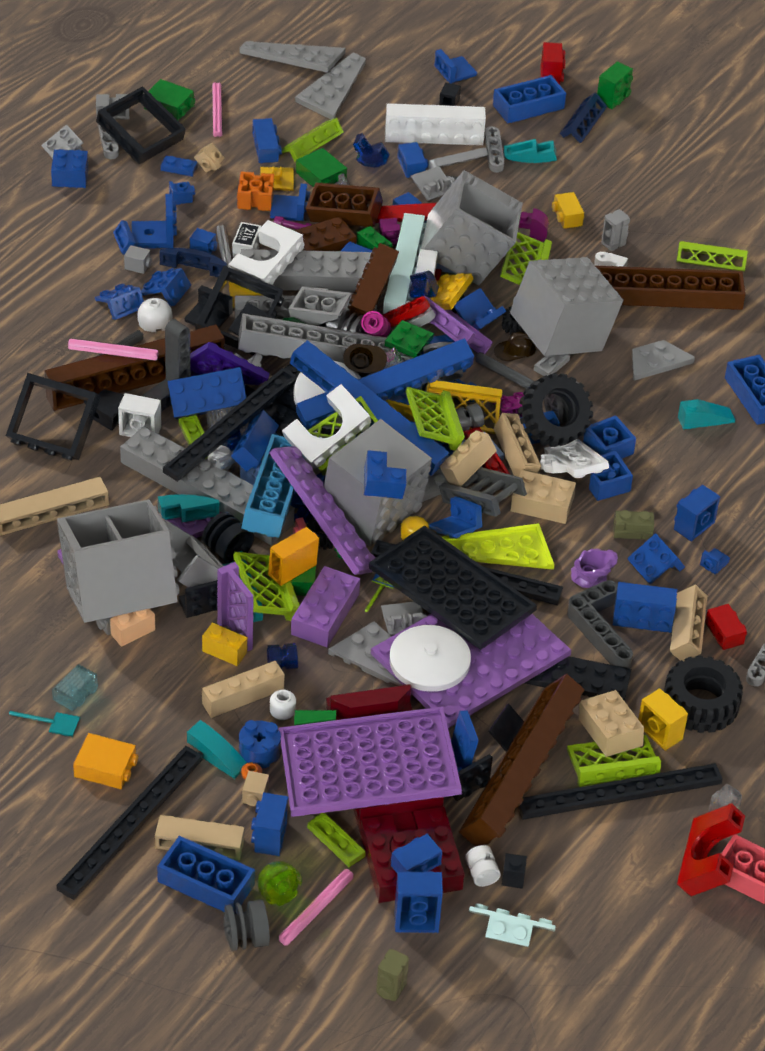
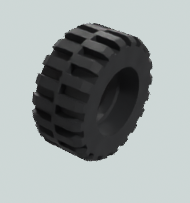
M553 373L530 384V387L525 389L523 392L524 396L521 397L519 402L522 407L518 408L519 414H522L520 422L525 424V432L527 434L531 433V438L534 441L540 440V444L544 446L547 444L550 447L563 446L578 439V437L586 432L585 429L591 424L589 419L593 417V411H590L593 403L588 399L590 396L589 392H585L583 389L585 386L581 382L579 384L576 383V378L572 376L567 378V374L563 373L559 375ZM546 395H558L566 402L569 409V419L566 425L559 427L546 419L542 408Z
M696 656V658L688 657L684 661L681 660L669 670L664 692L669 694L688 713L686 729L690 731L692 729L697 730V733H704V731L712 733L716 732V729L720 731L726 728V725L732 724L739 713L743 695V684L739 675L734 672V669L730 665L726 666L724 661L720 659L718 661L714 660V657L710 656L708 658H703V656ZM703 689L713 693L717 698L701 699L693 696L688 691Z

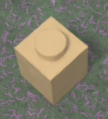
M248 771L242 790V803L256 806L257 801H261L263 792L267 793L269 789L268 774Z

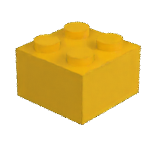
M659 688L642 699L638 720L644 726V732L666 751L683 740L688 713L669 694H666Z

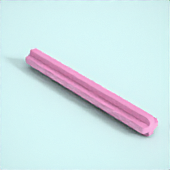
M219 82L213 83V135L215 137L222 136L221 84Z
M69 339L68 349L154 361L158 359L159 355L158 350L78 339Z
M344 869L279 935L280 943H283L285 946L289 945L353 879V872Z

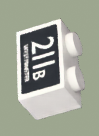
M240 223L232 243V257H235L238 253L240 254L241 249L259 250L258 230L261 228V225Z

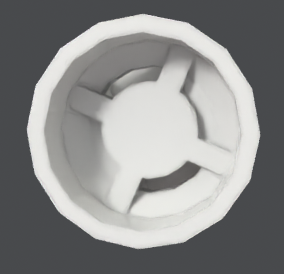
M476 846L467 852L465 859L471 870L473 881L477 886H489L500 878V870L489 846Z

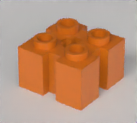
M241 171L237 192V209L251 210V207H258V210L271 211L274 194V174L261 173L260 176L254 175V172Z

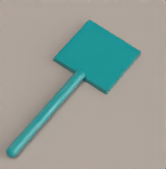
M14 711L9 712L13 716L52 723L49 732L73 737L80 720L78 716L56 712L54 719Z

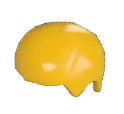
M419 516L405 518L401 523V538L404 540L423 526L429 528L428 522Z

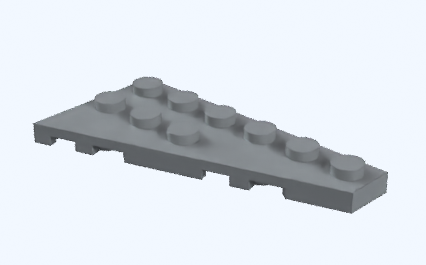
M246 41L240 47L241 54L326 73L345 55L346 48L253 41Z
M353 52L328 73L295 96V102L329 119H334L336 113L340 110L341 104L345 102L350 93L353 83L355 84L358 74L364 68L366 58Z
M375 621L328 649L329 655L341 657L345 663L349 665L353 663L361 667L362 671L388 684L392 682L402 686L371 655L372 647L391 637Z

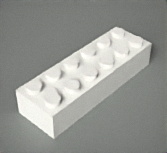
M387 104L385 142L483 145L486 120L485 107Z

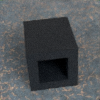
M445 82L440 92L439 105L457 106L460 99L461 86Z
M506 853L501 886L523 889L527 856Z

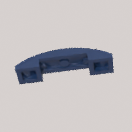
M165 248L160 250V265L177 268L178 264L209 270L210 276L219 277L224 265L227 266V263L222 259L195 249Z

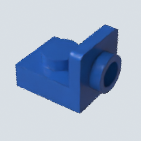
M716 548L710 552L705 550L702 553L700 565L716 575L729 563L730 557Z

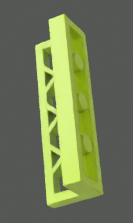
M337 118L325 121L281 148L282 154L290 152L295 162L297 159L308 155L344 133Z
M680 241L676 262L745 272L748 251ZM681 252H691L693 256L689 259H682ZM706 254L710 258L703 262L699 260L697 255ZM716 256L725 257L727 261L723 264H718L714 258ZM731 260H743L742 267L734 266Z

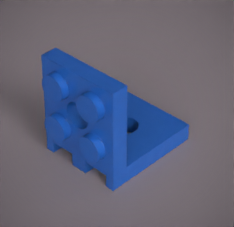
M165 194L166 221H132L134 246L140 248H174L173 236H177L176 212H173L176 211V201H173L172 194Z
M468 710L459 711L451 739L458 772L472 764L479 741Z

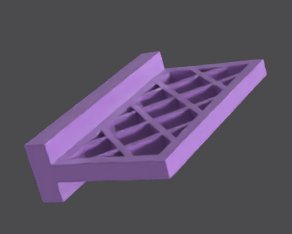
M236 562L217 569V623L222 627L228 626L231 631L246 636L248 652L253 649V594L239 578V566Z

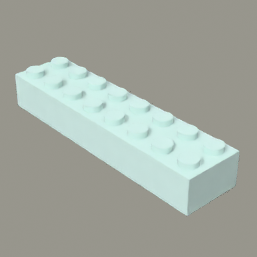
M404 213L396 247L399 254L389 277L383 314L414 299L413 291H415L416 269L426 227L424 215Z

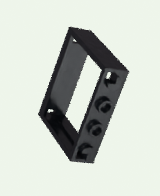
M143 86L98 110L96 122L139 165L182 141L186 131L183 124L172 113L168 112ZM139 102L171 133L146 149L113 118Z
M224 265L196 322L195 330L210 326L207 325V322L227 281L273 299L274 301L268 314L275 318L278 313L276 311L277 307H281L284 301L282 297L283 289ZM220 330L225 338V344L238 349L239 337Z
M27 373L5 436L11 440V443L21 446L23 443L28 445L27 448L38 451L39 448L45 450L44 453L51 456L59 454L65 460H79L101 397L95 392ZM34 385L87 401L71 450L17 434Z

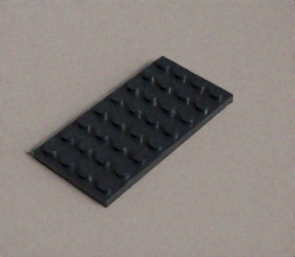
M423 526L369 562L370 570L480 650L537 611V605L426 526Z

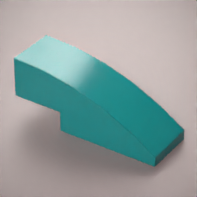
M536 139L504 146V157L508 160L524 163L557 161V152L553 140L537 144Z
M185 494L158 496V512L161 513L162 519L168 520L180 517L182 523L205 519L219 514V500Z
M199 720L187 731V743L201 751L203 759L234 779L241 774V769L247 762L213 728Z

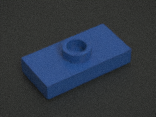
M121 220L113 234L121 253L125 255L130 245H135V240L127 221Z

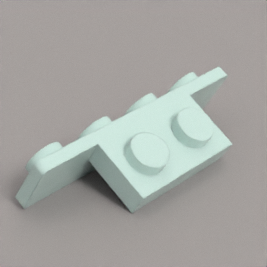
M475 904V907L470 906L469 908L471 913L490 917L485 936L490 939L529 947L533 927L554 932L556 926L552 925L551 920L540 918L538 922L530 920L531 916L518 913L516 917L509 915L510 911L498 908L494 912L488 910V906L482 904Z

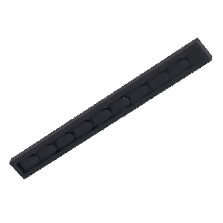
M285 368L279 370L163 467V473L178 482L296 382L297 376Z
M376 540L371 554L377 558L396 544ZM484 567L527 598L554 605L559 604L563 586Z
M185 746L56 885L57 891L75 900L203 760V755Z
M716 763L527 796L523 797L524 800L518 808L522 819L525 820L720 785L723 778Z

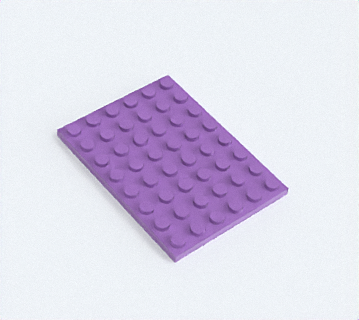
M432 614L371 648V655L402 685L406 684L395 676L390 666L389 659L392 643L402 632L416 626L436 625L452 630ZM531 614L482 650L463 638L470 649L471 662L468 674L459 684L446 690L434 692L421 691L411 687V694L426 709L443 706L447 726L450 728L456 724L459 711L468 710L469 715L475 713L571 655V649Z
M443 706L279 728L291 817L462 794Z

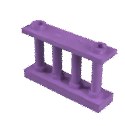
M424 295L436 314L435 318L431 321L433 325L454 341L465 338L470 348L477 353L482 352L486 354L493 341L452 310H444Z

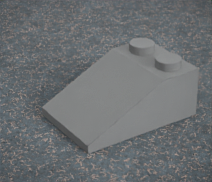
M301 287L289 307L290 317H294L309 325H319L338 319L352 294Z

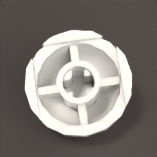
M151 298L142 302L137 313L139 326L149 332H156L158 329L164 331L167 323L173 319L171 307L166 301L159 298Z

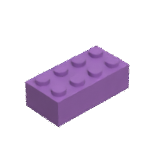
M324 566L291 619V635L328 647L359 596L360 578Z

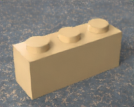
M475 431L452 455L446 458L440 465V468L449 484L461 487L497 450L489 434Z

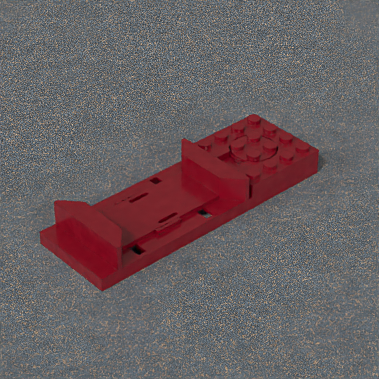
M411 684L331 695L326 698V709L336 710V720L411 711ZM444 797L353 809L363 847L366 851L365 855L378 903L395 901L397 873L391 867L392 852L398 847L411 843L416 837H422L425 834H428L442 850L441 865L430 871L442 872L443 893L463 890L464 871L445 807H443Z

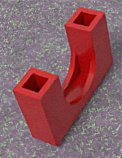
M732 803L693 818L677 885L690 897L730 882L734 865L721 853L707 857V855L721 840L742 832L745 815Z

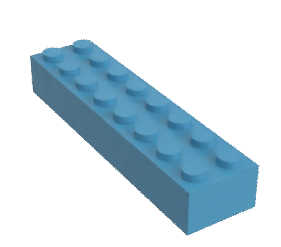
M271 435L245 508L241 529L249 532H257L268 537L280 538L295 489L269 453L273 448L291 446L283 436Z

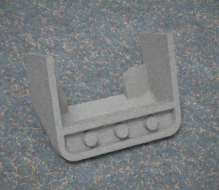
M163 518V521H166L167 527L171 529L173 541H170L171 547H173L175 552V559H172L173 565L182 572L177 580L187 586V588L216 581L217 569L224 567L223 564L202 542Z

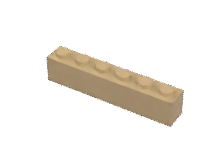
M101 477L0 504V536L57 520V518L109 505L108 490Z

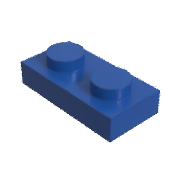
M167 155L161 163V171L193 177L198 167L197 161Z

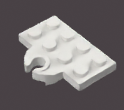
M579 439L563 446L558 445L556 447L549 446L544 448L545 454L541 455L540 460L541 469H544V472H568L574 478H583L586 474L601 473L609 468V463L605 458Z

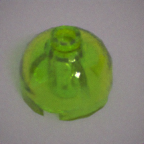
M273 861L261 870L257 880L258 890L269 904L282 906L296 897L298 885L302 884V877L291 864L284 861Z

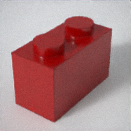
M729 604L707 610L705 623L722 650L744 644L747 629L740 622L736 611L732 610Z

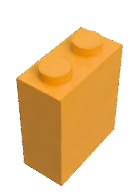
M305 527L270 547L268 575L282 586L316 566L319 545L317 534Z
M88 733L73 763L74 777L122 790L124 783L130 779L132 766L135 767L138 761L136 745Z

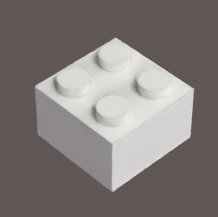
M125 393L118 407L119 435L132 437L143 426L159 434L161 429V400Z

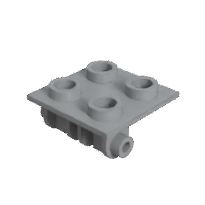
M65 125L41 145L52 158L54 150L83 151L81 146L83 142L68 125Z
M440 166L411 175V178L427 201L443 196L455 181L453 177H446Z
M416 602L381 605L386 628L390 636L427 617L426 613L423 614L421 606Z

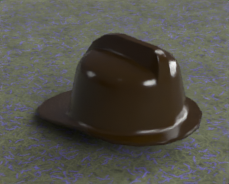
M515 332L510 335L507 341H503L495 346L494 355L500 360L512 361L535 354L536 348L527 334Z
M353 344L345 350L343 361L345 366L352 371L371 374L381 371L386 366L387 355L383 349L377 346Z

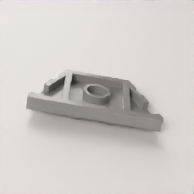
M665 340L633 348V380L693 364L695 357Z

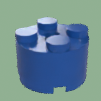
M249 720L245 723V726L239 733V754L247 763H257L263 769L269 767V764L278 761L280 757L281 735L277 724Z

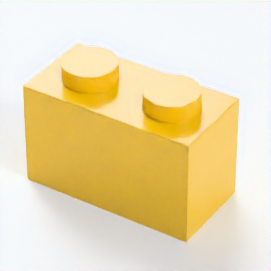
M575 193L555 194L552 210L556 212L557 220L561 223L563 229L583 226L584 211Z
M212 622L202 635V651L238 666L247 654V637Z

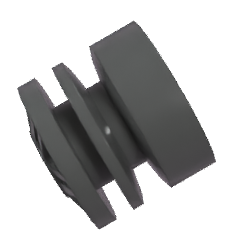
M262 899L248 901L247 912H243L241 904L236 903L235 914L231 904L225 905L223 918L224 932L231 951L238 950V940L242 950H245L247 948V939L250 938L254 948L269 946L268 918Z

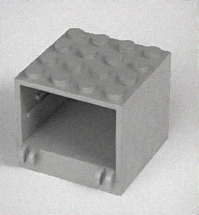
M463 170L429 212L421 249L438 251V264L456 274L471 273L474 278L472 282L479 286L516 243L523 203Z
M588 257L529 261L517 295L513 298L510 313L544 356L599 352L605 346L623 299Z
M380 419L329 457L324 488L333 496L334 502L344 512L348 522L354 526L359 538L371 547L375 544L376 540L381 541L388 532H393L397 525L414 512L417 513L421 509L422 498L425 495V486L428 483V474L431 470L432 458ZM368 450L387 452V467L406 469V488L403 499L364 495V465Z

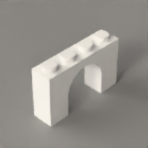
M267 220L258 230L259 242L278 251V254L269 260L257 261L238 253L228 266L273 285L276 278L284 272L285 268L293 262L296 255L303 250L304 242L303 234Z
M342 384L326 395L328 403L343 420L342 426L336 434L328 438L315 437L307 431L298 419L282 430L284 438L291 446H295L302 452L303 458L313 469L316 466L320 467L330 455L339 451L345 443L351 442L355 435L359 432H364L371 424L370 415Z

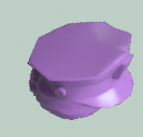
M584 550L580 557L575 560L574 567L571 568L572 581L581 588H590L603 581H607L608 573L617 564V553L613 550Z

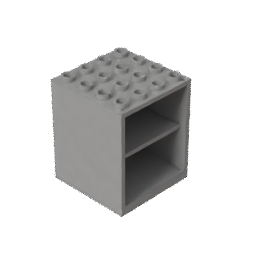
M149 499L57 518L67 590L84 623L178 602L177 595L180 594L178 583H175L177 569L173 565L172 560L175 559V552L170 544V541H173L172 531L168 529L166 521H163L161 513L158 514L156 505L153 506Z

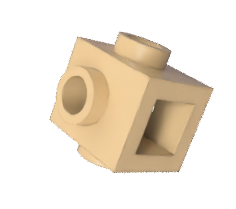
M210 143L203 147L194 158L207 173L220 168V163L223 161L224 156L213 143Z

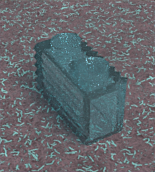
M77 664L52 689L53 700L74 711L77 706L83 705L90 693L93 694L97 690V674Z

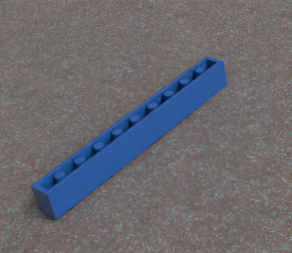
M464 338L358 380L382 400L386 401L394 395H402L407 387L417 389L422 384L433 383L440 377L451 376L458 370L470 368L474 362V354ZM325 392L297 403L296 413L306 429L312 428L336 412L328 403L326 396L328 393Z
M308 340L293 351L290 361L291 365L328 394L342 384L354 399L361 396L377 420L382 419L432 458L429 475L432 476L440 469V465L449 454L443 446H440L433 439L419 436L414 423H411L400 412H397L386 401L382 400L371 389H368L357 378L353 377Z

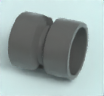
M478 403L468 405L465 409L463 407L456 409L463 431L469 430L470 427L473 429L484 425L483 412Z

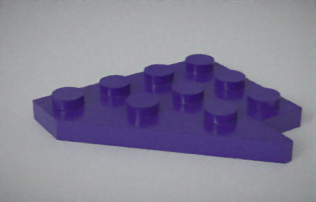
M208 342L190 353L191 376L241 367L244 384L260 385L269 379V372L249 363L246 359L237 357L230 351L218 347L215 343Z

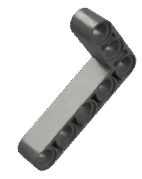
M176 319L170 320L165 327L166 379L142 396L161 400V412L172 405L167 381L191 377L190 329Z
M611 580L603 581L571 596L567 610L569 619L610 665L630 669L633 658L632 649L598 613L615 604L617 583Z

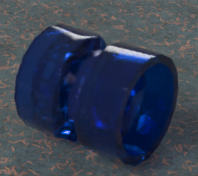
M296 643L284 644L283 647H280L279 644L267 645V662L276 661L281 669L282 667H285L286 670L297 669L298 653Z

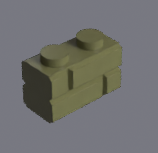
M615 511L613 522L614 538L648 540L653 536V512Z
M389 949L379 964L376 992L383 999L396 1001L406 986L409 965L407 955Z

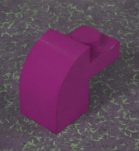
M533 208V213L521 212L518 228L530 229L529 237L544 242L547 239L549 226L546 214Z
M397 218L380 219L379 233L393 243L392 245H397L400 224H397Z

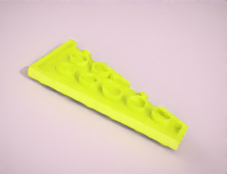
M539 523L466 533L455 539L449 538V536H442L443 539L476 562L554 570V562Z

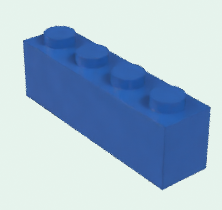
M263 410L250 421L231 457L246 472L251 468L256 469L262 463L261 459L265 455L271 435H277L276 430L279 425Z

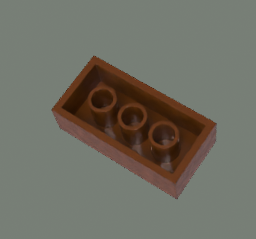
M315 183L306 206V211L310 222H323L341 216L347 225L374 227L383 204V198L380 189L376 187Z
M341 216L293 230L303 234L304 248L302 251H341L349 241L356 244V235Z
M379 243L378 248H373L369 263H366L362 278L359 279L354 292L356 295L352 294L347 309H350L351 315L353 313H358L359 316L365 315L367 312L375 310L396 264L399 251L382 243Z

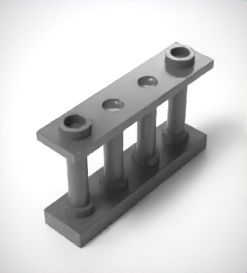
M482 467L461 487L448 483H442L439 486L444 503L451 504L450 498L457 496L481 505L482 513L495 517L501 513L499 502L510 494L527 495L523 478ZM476 483V484H475L474 486H472L471 488L466 489V487L469 486L470 484ZM485 486H488V487H489V488H487L485 491H483L482 493H481V492H478V491H480L481 489H483ZM498 490H503L496 496L492 495Z

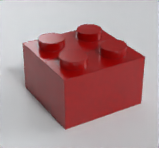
M543 42L540 78L552 75L560 85V82L564 81L565 50H562V43Z

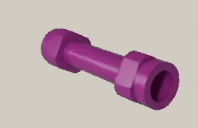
M275 216L273 221L276 224L295 230L312 225L311 223L304 225L287 221L282 216Z

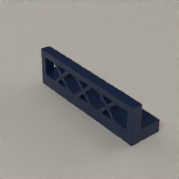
M596 92L582 101L560 132L563 138L572 134L579 143L583 142L607 108V105ZM596 102L601 107L600 109H597ZM590 111L593 112L594 118L590 117ZM583 120L587 121V126H584ZM576 129H580L581 135L576 131Z

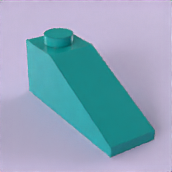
M699 399L680 401L678 419L683 430L735 423L736 421L729 407Z

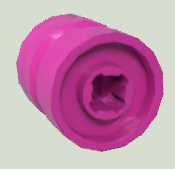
M369 311L362 318L361 326L369 335L387 337L390 333L391 324L389 320L379 312Z

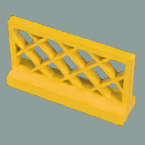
M437 380L433 383H428L427 392L441 395L444 390L450 392L451 397L457 398L461 404L455 409L461 406L466 408L468 406L466 403L469 400H475L487 414L484 421L490 418L494 422L495 427L500 415L502 389ZM488 402L496 403L495 410L491 413L484 406ZM485 425L480 427L483 432L496 434L493 428H487Z

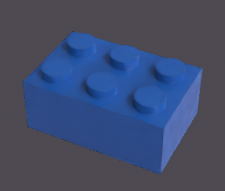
M618 582L612 626L671 633L676 610L677 589Z
M397 872L394 909L395 932L439 933L443 897L442 872Z

